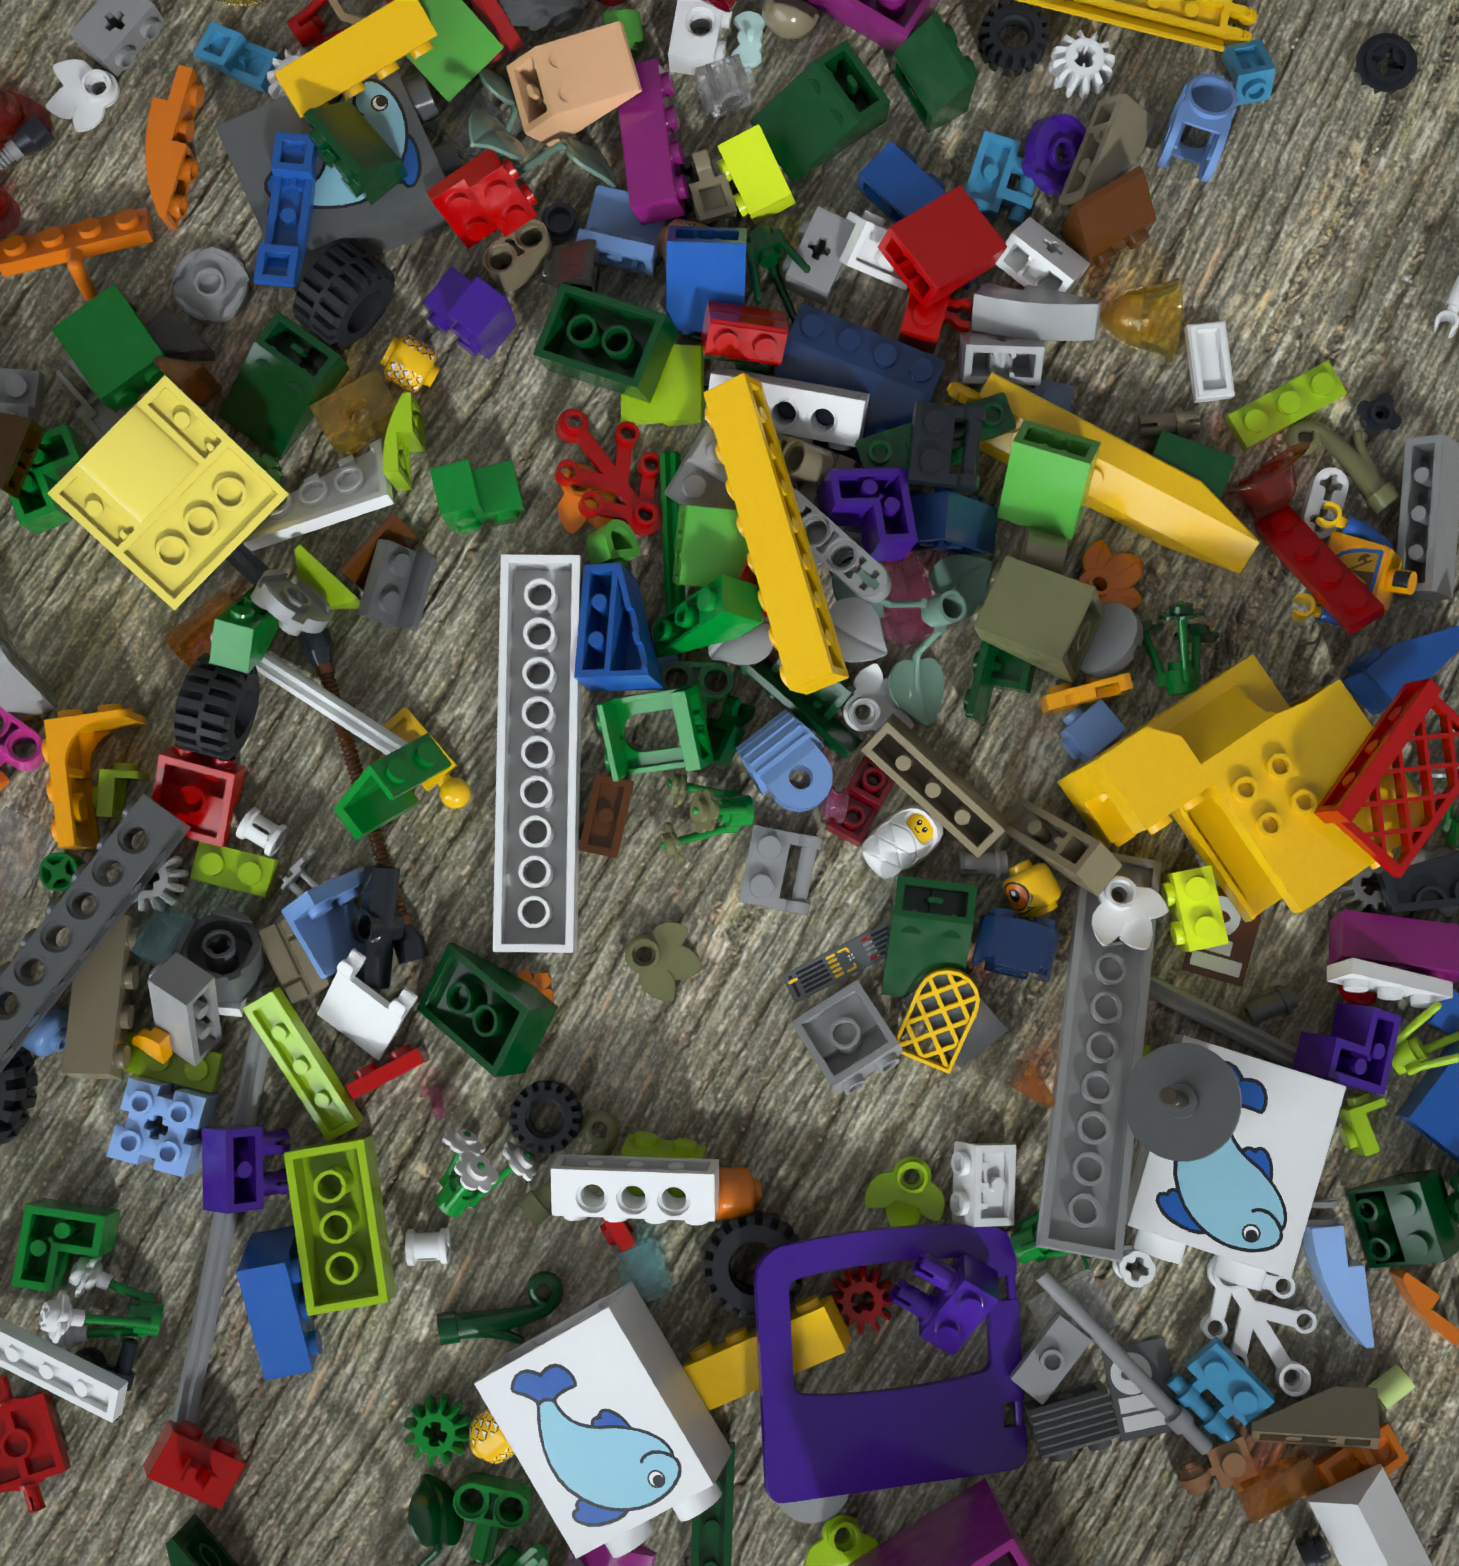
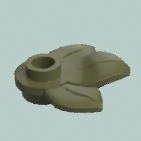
M667 922L660 924L650 935H638L631 939L625 949L626 963L630 969L639 973L643 990L650 996L666 1002L674 1000L675 980L689 978L702 970V964L696 954L682 945L686 939L688 927L679 923ZM643 946L650 948L652 951V957L648 962H642L637 957V951Z

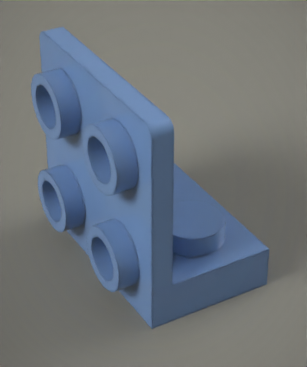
M598 185L595 189L586 229L579 228L575 244L579 260L654 276L659 255L657 251L658 238L667 220L642 226L630 208L628 191Z
M364 866L307 890L281 910L319 977L322 979L337 973L338 964L343 959L346 960L353 948L358 950V944L351 935L350 924L354 913L358 910L353 900L361 895L358 889L363 886Z

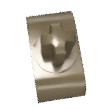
M533 218L507 237L504 236L500 229L488 235L493 244L486 249L483 255V263L495 287L500 291L511 292L520 288L553 261L555 247L545 224ZM540 241L537 245L530 246L533 242ZM510 264L506 269L499 270L502 266Z
M777 433L793 488L796 489L798 480L820 484L828 470L833 469L834 462L831 452L811 443Z
M1026 526L1019 549L1018 560L1060 574L1067 553V539Z

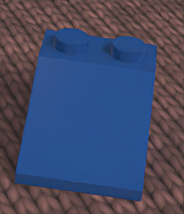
M1459 626L1399 642L1382 650L1376 646L1367 654L1363 652L1347 665L1346 669L1349 671V674L1341 681L1346 689L1372 716L1385 712L1404 683L1429 679L1459 651Z

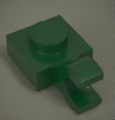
M728 695L724 700L718 720L710 717L707 724L713 762L727 767L730 766L737 752L736 747L739 746L745 734V731L739 727L747 724L752 719L755 707L741 703L742 700L740 698Z

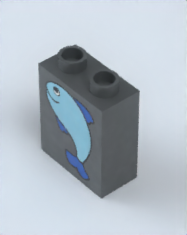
M398 71L382 80H379L377 75L374 74L363 81L366 87L364 91L347 100L354 105L401 159L408 175L372 206L362 194L355 198L342 182V176L335 166L330 169L317 153L316 185L311 229L301 274L296 287L293 288L295 292L298 291L303 278L314 263L335 245H339L341 242L355 241L372 256L377 257L449 225L431 202L426 191L462 167L463 164L452 140L432 147L422 124L440 117L420 71L403 79L400 78ZM341 94L328 103L335 104L345 102L346 100ZM286 95L215 126L264 237L274 179L270 167L276 132L307 134L306 132L311 129L305 117L300 119Z

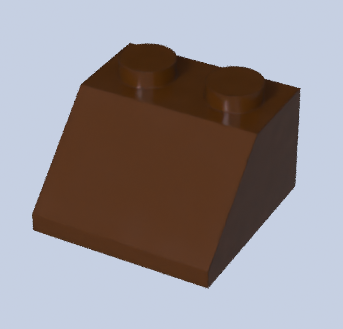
M1137 166L1072 205L1059 234L1067 246L1091 263L1087 269L1094 265L1097 269L1106 266L1117 257L1116 252L1126 246L1132 250L1150 237L1149 231L1156 221V216L1145 173L1141 166Z

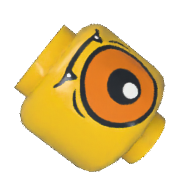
M1027 859L1008 869L1011 877L1003 882L1002 888L1018 916H1028L1029 920H1032L1033 917H1040L1058 907L1056 901L1061 897L1062 891L1046 863L1032 865L1030 859Z

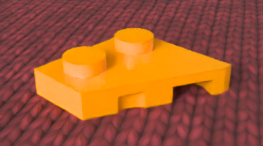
M1130 672L1114 677H1091L1086 679L1087 684L1073 688L1071 683L1049 687V694L1039 700L1042 714L1045 715L1076 708L1080 705L1093 704L1100 699L1106 701L1119 698L1133 689Z

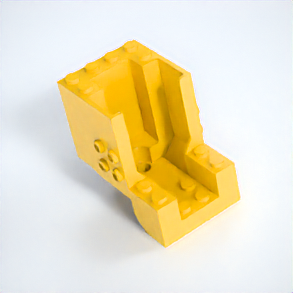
M1254 654L1226 669L1105 751L1100 752L1057 781L1095 839L1099 840L1104 846L1114 843L1116 847H1119L1135 837L1137 833L1148 830L1152 835L1172 822L1169 816L1171 813L1205 865L1212 866L1214 878L1244 922H1251L1257 915L1282 898L1293 913H1301L1368 866L1372 870L1381 866L1334 823L1325 824L1314 814L1318 805L1371 732L1373 726L1340 679L1287 703ZM1393 773L1385 774L1379 782L1381 800L1396 799ZM1405 774L1407 797L1421 796ZM1423 801L1408 802L1411 827H1419L1425 819ZM1397 803L1382 805L1384 829H1399ZM1370 806L1362 807L1352 820L1364 833L1373 832ZM1400 834L1385 835L1387 854L1392 858L1394 855L1391 851L1401 845Z

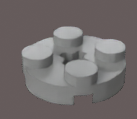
M275 569L265 571L256 583L255 589L250 596L251 600L257 606L266 609L279 620V627L290 635L298 636L301 631L312 634L322 632L332 618V614L327 615L331 607L323 595L301 579L296 584L285 580L288 575L287 572Z

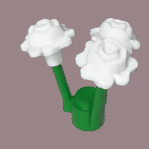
M80 1256L78 1261L74 1263L68 1279L69 1283L76 1286L74 1297L79 1298L85 1293V1290L89 1291L96 1286L105 1291L107 1288L138 1300V1304L130 1303L127 1317L85 1314V1310L73 1309L69 1295H66L65 1290H60L57 1298L44 1302L40 1312L39 1324L41 1325L40 1329L45 1331V1340L65 1350H70L75 1342H87L88 1338L122 1336L145 1338L146 1335L157 1336L164 1304L154 1302V1293L141 1292L113 1280V1275L103 1271L102 1256ZM89 1323L103 1325H118L125 1327L89 1329L88 1325L83 1324Z

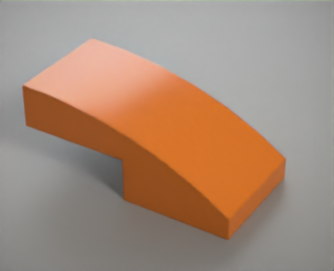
M1396 1266L1391 1267L1389 1274L1408 1307L1429 1329L1457 1347L1459 1344V1328L1432 1310L1440 1295L1408 1272Z
M1383 1422L1380 1424L1378 1449L1335 1447L1311 1464L1326 1489L1378 1464H1381L1385 1473L1389 1475L1409 1460L1390 1425Z

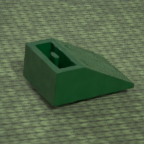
M845 40L814 60L750 120V123L753 127L757 124L760 125L775 159L791 182L794 183L885 123L888 117L890 100L851 45Z
M277 311L254 341L218 416L281 461L349 371V367L341 355Z
M900 875L894 877L881 995L906 997L918 988V985L927 974L936 969L954 967L965 973L974 924L978 885Z

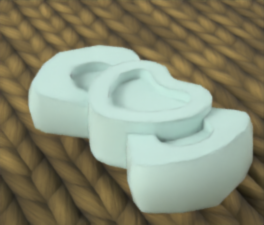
M745 11L738 14L734 19L735 27L739 31L737 35L738 47L732 52L730 57L736 66L742 69L755 68L762 62L761 40L765 22L760 14Z

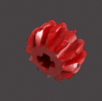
M866 1265L858 1266V1275L854 1276L850 1267L844 1268L843 1271L847 1280L843 1281L839 1277L834 1276L831 1282L840 1291L828 1292L827 1296L831 1295L834 1302L838 1303L836 1306L840 1315H844L843 1321L847 1329L856 1321L858 1334H864L866 1322H870L872 1329L878 1331L880 1325L876 1317L879 1315L885 1320H890L892 1317L891 1312L884 1307L894 1305L889 1301L890 1294L886 1293L893 1287L891 1280L884 1279L879 1282L882 1271L878 1267L874 1268L869 1276H867ZM865 1290L869 1291L867 1294L870 1302L868 1304L861 1302L858 1306H855L853 1294L856 1292L862 1295Z

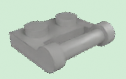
M754 825L739 902L808 916L810 904H807L816 852L821 850L823 838ZM793 845L801 847L792 898L787 900L780 898L789 847Z

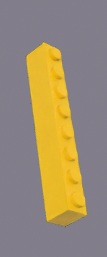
M742 373L703 392L707 405L704 410L705 417L715 432L717 439L715 451L718 459L725 467L728 477L725 481L726 489L731 499L735 501L739 515L736 517V524L739 532L746 539L749 550L747 562L751 571L757 577L760 588L757 592L758 600L763 610L767 612L771 627L768 629L769 638L772 645L778 650L782 663L779 667L781 679L790 691L808 695L849 678L762 383Z

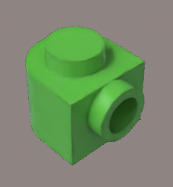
M633 9L602 12L603 26L617 21L623 23L632 57H637L639 51L645 47L639 12Z
M611 520L591 531L587 537L586 545L591 564L621 563L627 568L626 562L641 555L633 530L622 520Z

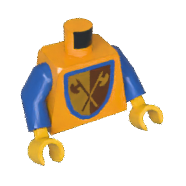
M1326 502L1322 505L1323 508L1332 511L1335 518L1333 521H1326L1321 517H1317V525L1324 529L1332 528L1333 526L1339 528V532L1332 531L1328 547L1385 606L1384 613L1389 610L1394 593L1408 595L1414 593L1417 585V573L1401 569L1402 559L1393 551V545L1389 539L1375 527L1351 515L1343 517L1338 504ZM1300 593L1293 598L1292 601L1294 603H1302L1307 607L1306 612L1293 610L1291 612L1293 620L1303 622L1310 616H1313L1318 622L1341 626L1314 596Z

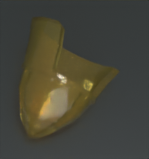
M1182 278L1126 290L1107 303L1100 312V322L1107 333L1123 345L1153 352L1174 360L1179 345L1183 313Z

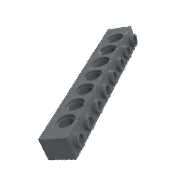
M142 794L139 799H133L122 812L123 820L114 831H108L100 839L96 846L98 852L89 863L82 864L71 877L73 884L63 896H57L49 904L45 911L47 917L37 929H31L23 937L19 944L21 950L12 962L7 961L0 967V1073L190 830L191 826L149 796ZM139 831H145L147 834L146 844L141 849L134 850L132 847L133 836ZM115 863H120L122 868L121 876L115 882L109 883L107 880L108 868ZM93 895L96 899V907L92 913L85 916L81 909L82 902L86 897ZM67 927L70 931V941L65 947L59 948L56 944V936L60 930ZM41 960L44 964V974L38 981H33L30 974L31 967L34 963ZM14 993L18 998V1007L14 1013L9 1015L5 1010V1001Z

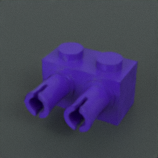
M241 1124L202 1128L203 1210L230 1214L264 1209V1196L288 1194V1184L281 1185V1183H277L288 1181L286 1169L263 1172V1156L282 1155L284 1152L289 1151L291 1144L275 1143L276 1141L291 1140L289 1132L284 1128L263 1132L262 1126Z
M923 1250L920 1252L921 1257L917 1256L913 1263L912 1274L920 1276L936 1287L928 1295L901 1278L898 1280L900 1287L895 1284L892 1288L889 1301L918 1317L919 1337L953 1356L998 1303V1271L965 1251L951 1267L929 1254L928 1251Z

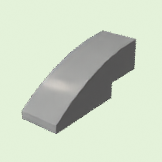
M986 282L974 293L971 330L999 336L1034 340H1095L1098 333L1102 301L1027 285L1023 290Z

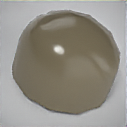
M764 0L761 8L766 26L772 33L782 39L799 40L809 36L813 32L819 18L818 9L802 0Z

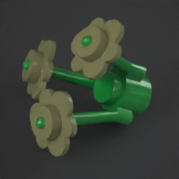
M685 767L680 768L678 773H672L670 780L667 782L669 787L668 795L674 796L673 807L678 808L682 803L685 791L694 793L693 801L690 805V817L694 822L697 832L677 837L672 822H664L666 833L660 834V847L664 850L666 857L672 855L674 863L678 864L682 862L680 845L724 833H738L739 826H751L754 819V804L751 796L738 795L736 790H721L687 783ZM714 797L722 798V799H721V800H717V802H716V801L714 800ZM717 819L718 823H723V825L715 827L714 820Z

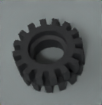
M999 0L998 7L993 4L989 8L988 14H985L978 36L979 53L983 52L982 60L985 64L989 61L992 62L990 67L992 71L996 73L998 67L1004 68L1002 75L1008 76L1010 70H1014L1015 76H1020L1024 68L1028 73L1033 70L1035 63L1039 64L1050 35V27H1046L1049 21L1047 15L1045 14L1040 17L1041 7L1035 6L1032 10L1030 8L1031 4L1024 3V5H1021L1015 0H1011L1010 4H1007L1006 0ZM1005 26L1020 27L1026 32L1028 42L1020 48L1008 47L1001 42L999 32Z
M540 1080L527 1086L515 1097V1101L511 1104L509 1126L512 1125L513 1131L511 1133L514 1138L517 1137L521 1142L519 1145L524 1149L527 1147L531 1149L532 1153L536 1154L539 1152L545 1153V1155L552 1154L553 1152L565 1149L578 1135L583 1120L582 1104L578 1101L577 1094L567 1088L568 1085L562 1082L557 1083L555 1080ZM540 1102H552L561 1111V1123L552 1132H542L532 1123V1110Z

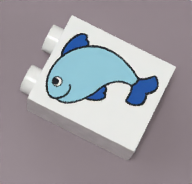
M1174 1034L1172 1044L1192 1043L1203 1046L1215 1052L1230 1066L1237 1078L1241 1091V1115L1238 1125L1228 1142L1217 1152L1200 1160L1178 1162L1164 1159L1141 1145L1129 1186L1126 1224L1138 1229L1133 1248L1147 1255L1176 1264H1181L1186 1245L1218 1255L1213 1275L1257 1291L1262 1290L1267 1272L1291 1279L1347 1086L1185 1035Z
M632 1281L503 1354L474 1383L576 1559L603 1544L606 1545L613 1558L623 1556L641 1545L652 1535L655 1528L649 1519L673 1508L680 1521H687L710 1508L722 1495L716 1480L733 1451Z

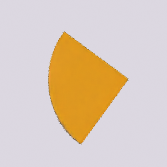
M144 1027L132 1039L134 1046L161 1064H164L173 1055L169 1033L160 1028L154 1027L149 1031L148 1027Z

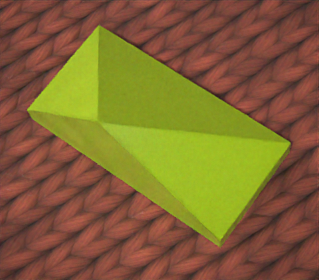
M299 544L294 549L299 579L307 582L323 595L331 607L329 610L359 609L361 600Z

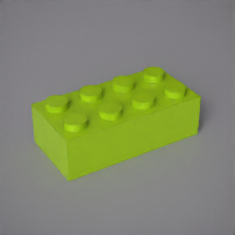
M373 1135L301 1146L284 1152L307 1316L388 1303L397 1294Z

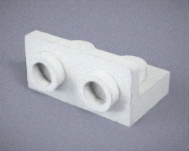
M868 210L864 211L863 216L849 211L846 219L856 225L839 261L849 267L906 290V284L877 248L889 229L884 226L886 219Z
M955 1141L954 1154L951 1159L953 1170V1194L950 1198L952 1220L972 1227L1014 1226L1016 1145L1010 1143Z

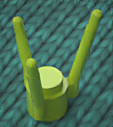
M1437 1001L1398 1032L1392 1066L1399 1075L1407 1072L1411 1076L1422 1070L1459 1062V1053L1425 1060L1428 1058V1053L1459 1041V1031L1426 1045H1423L1417 1036L1411 1039L1408 1037L1441 1009V1002Z

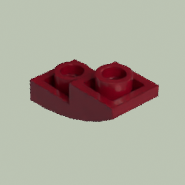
M864 755L824 829L859 847L895 781L870 758Z

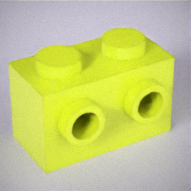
M759 124L718 145L723 158L716 162L721 173H726L728 182L733 180L739 193L733 195V198L742 217L749 214L756 225L796 204Z
M1212 866L1163 874L1161 894L1167 907L1169 906L1172 918V922L1169 924L1170 934L1174 945H1178L1179 952H1192L1229 944Z

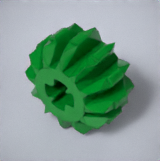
M448 1393L442 1394L438 1404L432 1394L426 1395L424 1406L415 1403L410 1409L413 1417L406 1418L403 1427L411 1431L404 1438L405 1444L412 1445L417 1443L418 1446L412 1455L417 1459L423 1452L427 1453L428 1466H432L435 1463L438 1455L445 1465L449 1464L452 1460V1453L461 1456L466 1449L463 1442L471 1439L469 1429L464 1427L471 1422V1414H458L464 1405L461 1400H458L453 1407L448 1405L450 1399ZM435 1422L441 1423V1431L444 1432L442 1436L435 1435L436 1430L433 1427Z

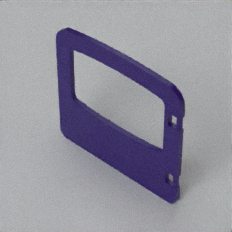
M961 1223L884 1227L844 1232L777 1245L761 1257L755 1268L754 1294L764 1487L766 1493L773 1501L777 1503H791L1019 1469L1025 1463L1028 1451L1023 1401H1025L1024 1390L1009 1377L1022 1360L1019 1299L1016 1293V1254L1012 1248L1010 1237L1006 1232L996 1226L972 1227ZM923 1250L928 1251L929 1254L938 1259L959 1258L965 1251L997 1270L998 1277L1005 1276L1007 1298L999 1299L998 1303L986 1316L988 1363L982 1370L923 1384L880 1390L827 1394L798 1393L795 1390L789 1289L794 1280L822 1272L855 1266L915 1260L917 1256L921 1257L920 1252ZM1013 1402L1014 1424L1004 1425L1003 1403Z

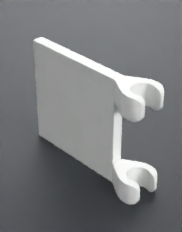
M353 948L346 960L343 959L338 964L337 973L317 1015L380 1061L418 996L405 987L398 998H395L391 1003L355 977L364 964L366 957Z

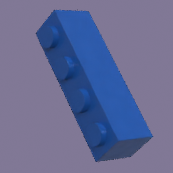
M892 141L859 173L857 189L894 224L947 193L938 177L932 173L927 175L917 165L915 157L903 147L899 149ZM984 273L962 287L968 290Z

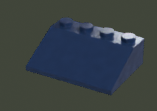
M802 303L787 337L781 366L777 365L773 376L870 393L863 438L912 422L914 404L917 400L931 402L947 361ZM778 403V412L782 417L786 419L795 418L796 412L790 403ZM816 410V419L820 424L824 426L834 424V417L829 410ZM813 440V443H811L861 463L856 447H851L849 451H841L828 447L829 442Z

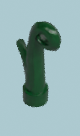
M540 1271L534 1274L527 1284V1294L532 1304L457 1313L456 1310L437 1313V1327L441 1346L460 1343L461 1339L472 1338L499 1339L522 1344L524 1337L509 1329L527 1325L551 1314L560 1305L563 1297L561 1279L549 1271ZM546 1284L550 1286L551 1293L546 1299L538 1294L536 1289L539 1285Z

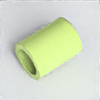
M1395 1364L1369 1384L1367 1388H1377L1378 1402L1384 1409L1388 1410L1411 1392L1415 1385L1407 1374Z

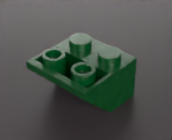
M937 12L931 15L893 53L890 69L928 133L968 111L977 79L975 64L968 55L963 56L957 46L958 40L954 29L949 23L944 24Z
M350 101L311 108L303 114L311 128L306 133L317 147L315 149L330 169L335 166L342 176V182L355 198L362 194L372 206L408 176L401 159Z
M1440 1168L1401 1173L1346 1190L1370 1268L1445 1262L1459 1251V1227L1457 1222L1451 1218L1450 1209L1446 1204L1448 1192Z

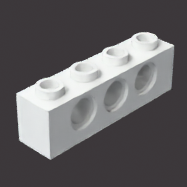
M677 0L668 51L669 71L714 78L716 64L723 65L726 41L721 40L723 28H730L732 11L730 13L724 12L702 0ZM698 27H705L710 30L702 35L693 32Z
M719 366L710 374L708 390L742 373L761 382L776 433L790 435V437L808 443H813V440L829 442L828 447L841 451L851 450V447H855L856 441L863 438L870 393ZM778 403H790L795 409V418L786 419L782 417L778 412ZM816 410H829L834 417V424L830 426L820 424L816 419Z
M558 1154L551 1167L552 1216H564L565 1219L570 1221L584 1220L587 1217H604V1220L608 1222H622L632 1218L644 1219L645 1222L651 1224H660L668 1220H685V1223L689 1225H703L709 1221L715 1222L719 1208V1159ZM594 1184L599 1186L604 1191V1194L595 1195L591 1193L587 1185ZM637 1186L643 1190L645 1195L640 1197L634 1196L629 1193L627 1187ZM677 1187L686 1196L675 1198L668 1193L667 1189Z

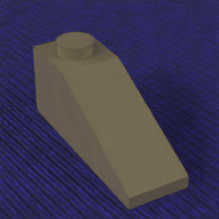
M1126 93L1098 101L1058 200L1062 206L1074 204L1105 186L1136 159L1148 144L1149 134L1155 118Z
M1023 797L1018 799L1006 815L1008 822L1004 834L1069 880L1096 896L1101 894L1122 866L1099 840Z
M1355 1381L1344 1382L1341 1384V1387L1334 1386L1252 1422L1251 1441L1378 1449L1380 1424L1377 1388H1367L1365 1383Z

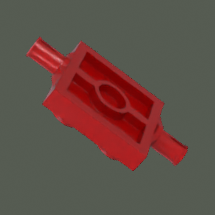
M3 1374L0 1376V1493L23 1491L28 1514H32L46 1508L39 1484L47 1477L67 1471L71 1468V1464L49 1391L44 1390L29 1396L13 1397L7 1377L8 1374Z

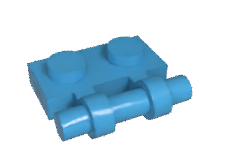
M984 131L965 192L976 202L978 209L984 215L996 218L1000 205L1009 207L1011 211L1007 222L1013 226H1020L1023 223L1025 214H1029L1034 202L1031 196L1035 187L1032 178H1027L1022 171L1021 163L1023 158L1017 156L1021 142ZM1011 173L1021 177L1017 191L1006 188Z
M1217 1336L1187 1360V1369L1194 1375L1189 1381L1186 1382L1176 1372L1166 1382L1176 1393L1175 1399L1184 1408L1190 1407L1202 1419L1201 1425L1210 1434L1215 1433L1224 1443L1229 1442L1236 1434V1431L1226 1422L1227 1419L1234 1415L1246 1426L1275 1402L1274 1393ZM1206 1389L1220 1401L1213 1408L1200 1396Z

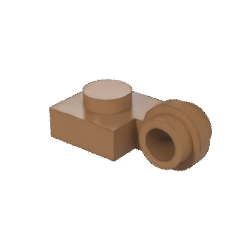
M1238 1432L1227 1443H1224L1222 1440L1213 1443L1211 1450L1205 1454L1208 1463L1202 1465L1201 1461L1195 1460L1178 1468L1180 1475L1177 1479L1181 1488L1186 1489L1189 1495H1195L1210 1488L1209 1480L1211 1476H1214L1217 1485L1223 1490L1257 1476L1259 1473L1244 1437Z

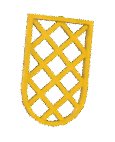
M947 967L936 969L923 978L914 992V997L896 1035V1039L899 1042L906 1026L910 1039L901 1041L899 1044L901 1048L913 1044L917 1053L902 1048V1055L950 1074L972 1023L977 1017L980 1003L978 987L969 975L961 970ZM947 974L950 984L937 988L933 978L937 975ZM953 975L959 976L962 979L955 982ZM929 982L932 990L920 994L923 987ZM969 983L975 995L963 999L958 987ZM953 989L958 1001L944 1006L940 993ZM935 996L940 1008L926 1012L921 1000ZM975 1001L974 1009L971 1015H969L965 1004ZM917 1003L921 1015L909 1019ZM960 1006L965 1019L952 1023L947 1011ZM942 1013L947 1025L934 1030L929 1017ZM924 1020L929 1032L915 1036L910 1024ZM966 1024L959 1040L954 1028ZM950 1031L954 1043L941 1047L936 1035ZM931 1037L936 1049L923 1053L918 1041ZM956 1048L948 1064L944 1052ZM939 1054L943 1064L933 1061L929 1057Z

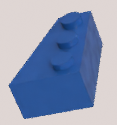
M621 563L584 565L574 678L591 692L665 689L637 579Z
M290 1226L252 1233L236 1273L264 1380L313 1372L317 1355L322 1353V1338L318 1329L315 1330L313 1315L307 1316L295 1228Z

